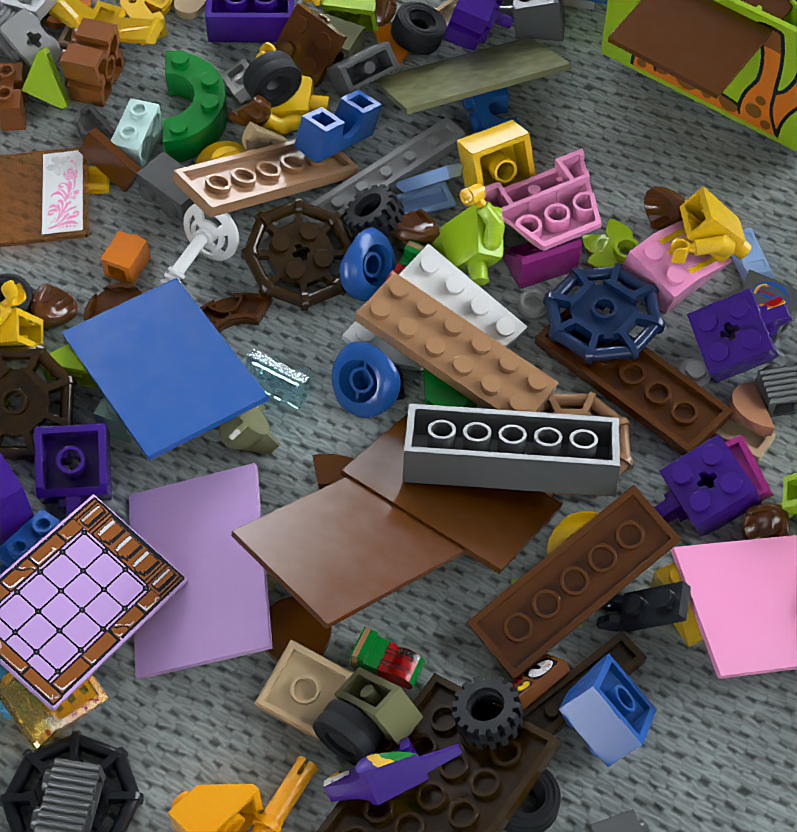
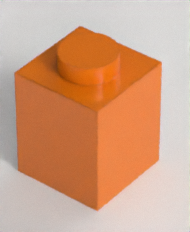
M118 231L101 257L104 275L134 285L151 258L148 242L137 234Z

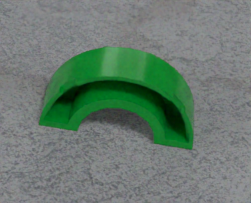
M166 50L165 76L168 94L180 96L192 103L186 111L163 119L164 151L177 162H183L199 156L203 149L217 142L224 133L228 121L225 87L218 71L206 60L183 50Z

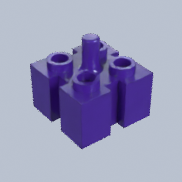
M458 0L443 39L462 48L475 51L479 42L485 43L494 23L510 29L514 18L498 11L503 0Z

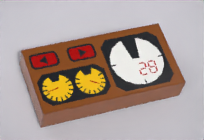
M545 654L510 682L514 686L515 691L517 690L523 710L568 673L570 669L564 659ZM494 703L495 705H497V706H499V707H501V708L503 709V706H502V705H499V704H497V703Z

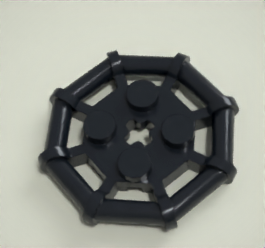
M80 730L72 731L71 735L34 750H25L22 753L24 757L5 793L0 795V806L3 807L10 831L34 832L31 827L26 829L20 807L31 806L32 811H34L36 806H41L45 795V792H42L43 776L45 771L52 769L54 765L46 766L43 762L69 752V758L66 760L83 762L82 759H79L80 753L83 751L104 759L99 765L102 766L105 775L112 769H115L122 791H110L105 778L91 832H126L138 806L144 802V794L139 792L127 759L128 752L123 747L116 748L82 735ZM34 769H36L40 774L35 789L32 787L30 793H22ZM111 804H122L110 831H108L102 823L108 814Z

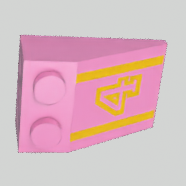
M683 220L652 234L632 249L622 266L624 270L647 284H654L659 291L657 295L659 309L665 314L733 261L730 257L726 261L720 262L710 254L695 256L694 253H688L685 263H673L671 261L673 254H668L672 241L676 238H683L692 243L687 239Z

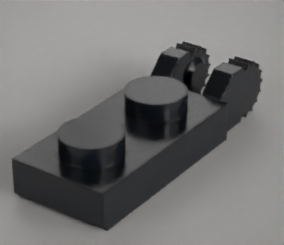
M684 581L624 593V596L617 594L601 608L611 612L621 611V616L613 614L601 616L597 619L596 626L607 631L618 632L626 630L631 632L684 622L687 620L691 586Z

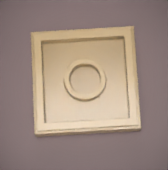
M290 640L256 699L254 706L320 741L313 730V723L328 703L337 699L334 693L353 673Z

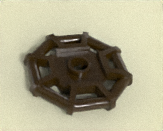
M295 197L292 202L266 212L259 211L254 216L255 222L245 248L241 249V258L246 261L259 287L258 292L263 297L268 295L300 307L301 311H308L309 307L335 296H344L347 292L342 286L340 273H338L337 278L329 273L332 261L342 260L353 242L342 221L343 216L339 212L333 213L304 202L298 197ZM294 214V223L281 228H277L273 224V222ZM302 215L326 224L322 228H318L312 222H302ZM332 229L342 249H334L327 237V234ZM266 231L272 237L269 248L258 249L263 234ZM296 249H302L308 253L306 261H302L300 257H293ZM260 260H267L274 274L272 278H268ZM286 281L293 283L294 287L299 288V293L277 284L279 282L286 283ZM322 281L327 285L308 294L307 287Z
M41 344L37 345V347L0 346V452L5 460H32L35 463V447L32 434L34 433V427H40L47 420L55 423L54 426L75 425L73 423L74 387L77 385L76 377L70 376L47 352V347ZM6 360H29L26 368L12 369L6 365ZM40 364L56 380L55 382L46 385L35 372ZM61 390L60 414L57 416L50 413L52 407L51 394ZM11 395L15 397L23 395L24 399L21 402L23 406L20 409H8L11 404L8 398ZM4 437H23L26 446H1Z

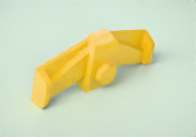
M57 0V3L48 12L73 30L79 27L83 17L116 24L120 42L154 45L163 29V23L158 17H153V19L125 18L126 12L122 7L99 0L94 9H91L79 0Z

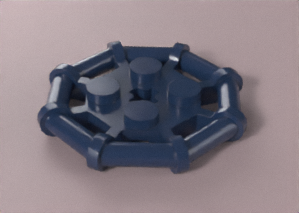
M615 263L614 266L580 269L578 266L571 268L570 274L552 292H548L544 296L543 304L547 308L550 327L548 336L552 342L561 343L584 358L585 363L592 364L593 361L628 358L630 361L638 359L639 353L657 334L662 333L665 328V322L661 319L657 299L659 291L654 284H647L624 270L621 264ZM604 280V284L595 285V281ZM618 281L621 282L622 284L626 285L627 287H629L630 289H632V290H634V291H633V292L630 291V290L627 289L626 287H624V286H622L621 284H619ZM575 286L580 287L573 296L567 295ZM645 302L647 314L639 313L636 303ZM560 308L569 309L571 319L562 322ZM609 308L610 312L608 315H601L596 309L604 310ZM635 326L645 327L634 340L628 335ZM576 330L590 339L589 346L569 333ZM615 341H619L622 345L596 348L598 342L602 345H611Z

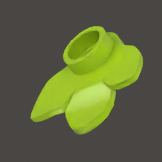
M611 218L607 222L605 234H585L581 238L585 250L591 254L587 263L594 268L614 266L615 263L623 266L628 255L621 252H630L639 245L633 239L632 230L628 226Z

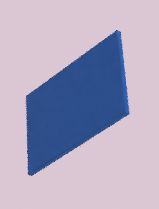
M177 278L62 332L70 348L149 461L269 400L266 392Z

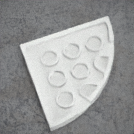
M429 244L399 274L505 347L514 343L527 329L523 322ZM356 321L342 335V340L348 344L364 342L378 348L393 364L399 365V368L423 371L422 366Z

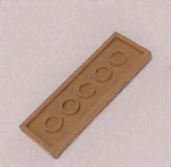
M294 139L176 169L173 172L172 181L211 218L349 179L357 174L359 166L342 151L317 163L307 158L304 153L294 147L296 141Z
M395 272L356 313L354 321L483 409L538 412L556 390L559 383Z

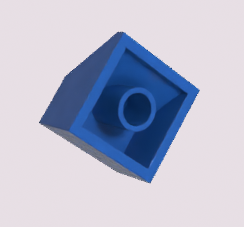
M609 653L596 663L567 692L559 708L567 725L577 730L586 741L590 752L600 758L607 767L643 745L657 710Z

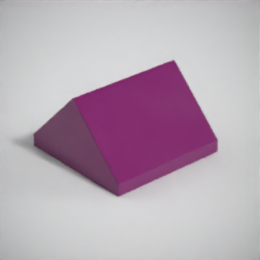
M574 238L543 251L536 248L530 242L504 249L502 258L520 290L570 273L571 268L579 265L582 244L580 239Z

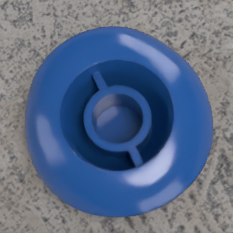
M374 227L363 230L351 243L341 261L339 273L342 286L351 297L357 300L367 302L385 283L390 272L396 267L393 247L382 232Z
M352 342L347 344L337 355L332 367L331 380L335 397L345 410L356 416L370 418L387 411L398 398L401 381L396 366L382 351L368 343Z

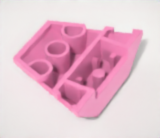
M583 148L555 159V168L505 188L502 187L500 182L484 187L486 190L485 202L489 201L492 206L502 208V220L539 250H548L601 228L602 224L595 195L592 193L590 175L586 169Z

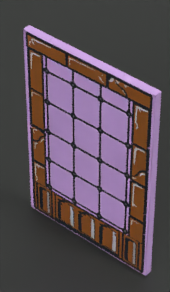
M93 494L0 575V664L19 680L29 692L33 693L54 712L164 606L189 579Z

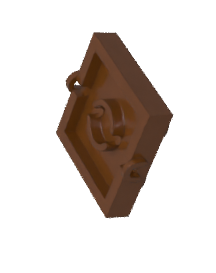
M297 3L274 46L276 50L283 51L291 57L303 76L313 79V87L315 88L324 80L327 68L333 64L348 36L329 23L330 19L325 15H318L303 3Z

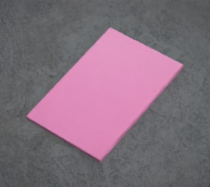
M797 535L672 548L671 553L680 578L691 586L689 602L718 679L797 669Z

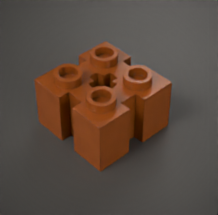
M83 17L79 27L73 30L71 43L60 55V67L63 68L65 87L68 89L70 100L104 107L112 91L114 81L118 80L125 66L123 52L118 49L120 37L116 24Z
M23 62L0 63V126L2 131L26 130L27 109L25 103H28V93L21 91L27 78Z

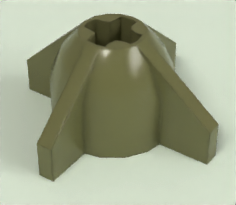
M263 403L258 408L255 407L219 425V436L222 442L231 449L271 454L281 445L269 433V423L262 413L266 408Z

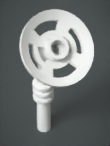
M196 204L188 208L184 215L183 224L190 244L174 266L168 267L169 273L165 272V279L160 280L161 284L175 278L182 283L180 279H185V271L199 253L217 261L227 260L236 253L239 247V232L235 222L228 213L214 216L222 224L218 227L212 221L205 219L204 212ZM194 215L195 220L192 222L190 230V220ZM228 235V247L224 252L221 248L225 244V236ZM203 248L211 250L212 253L205 251Z

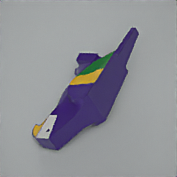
M406 737L399 740V746L391 752L371 754L362 758L352 769L343 773L340 770L333 773L324 780V789L331 802L361 799L370 801L372 805H379L428 780V772L462 754V750L459 744L418 756L409 738Z

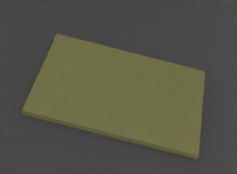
M530 37L386 75L374 81V84L406 114H411L570 70L572 66L569 61Z

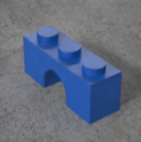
M507 87L462 99L464 109H470L471 112L469 114V125L472 132L477 131L478 133L510 120H514L519 124L517 117L503 119L494 116L508 113L509 93Z
M356 90L340 98L334 115L323 107L302 116L294 147L304 153L307 158L318 163L372 136L382 104L361 90Z

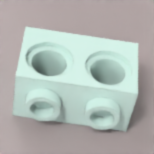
M130 98L111 139V142L141 168L146 166L163 128L159 104Z

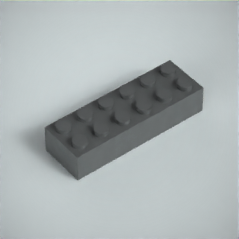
M409 404L404 445L403 482L616 497L620 470L619 418Z

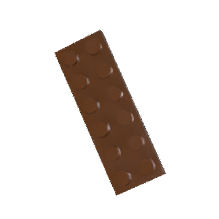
M569 309L561 313L562 322L571 319ZM549 325L535 336V344L683 456L708 441L732 417L733 410L647 347L639 353V358L633 361L627 358L593 361L592 364L585 363L584 358L561 343L552 342L548 336L550 331ZM576 330L569 333L589 346L590 339ZM615 341L611 345H602L598 342L596 348L622 345L619 341Z
M633 485L469 619L466 624L514 680L675 547L682 539L637 487Z

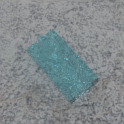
M255 349L247 354L245 367L266 394L299 410L306 401L308 388L313 381L312 368L301 367L293 369L283 364L280 356H267Z

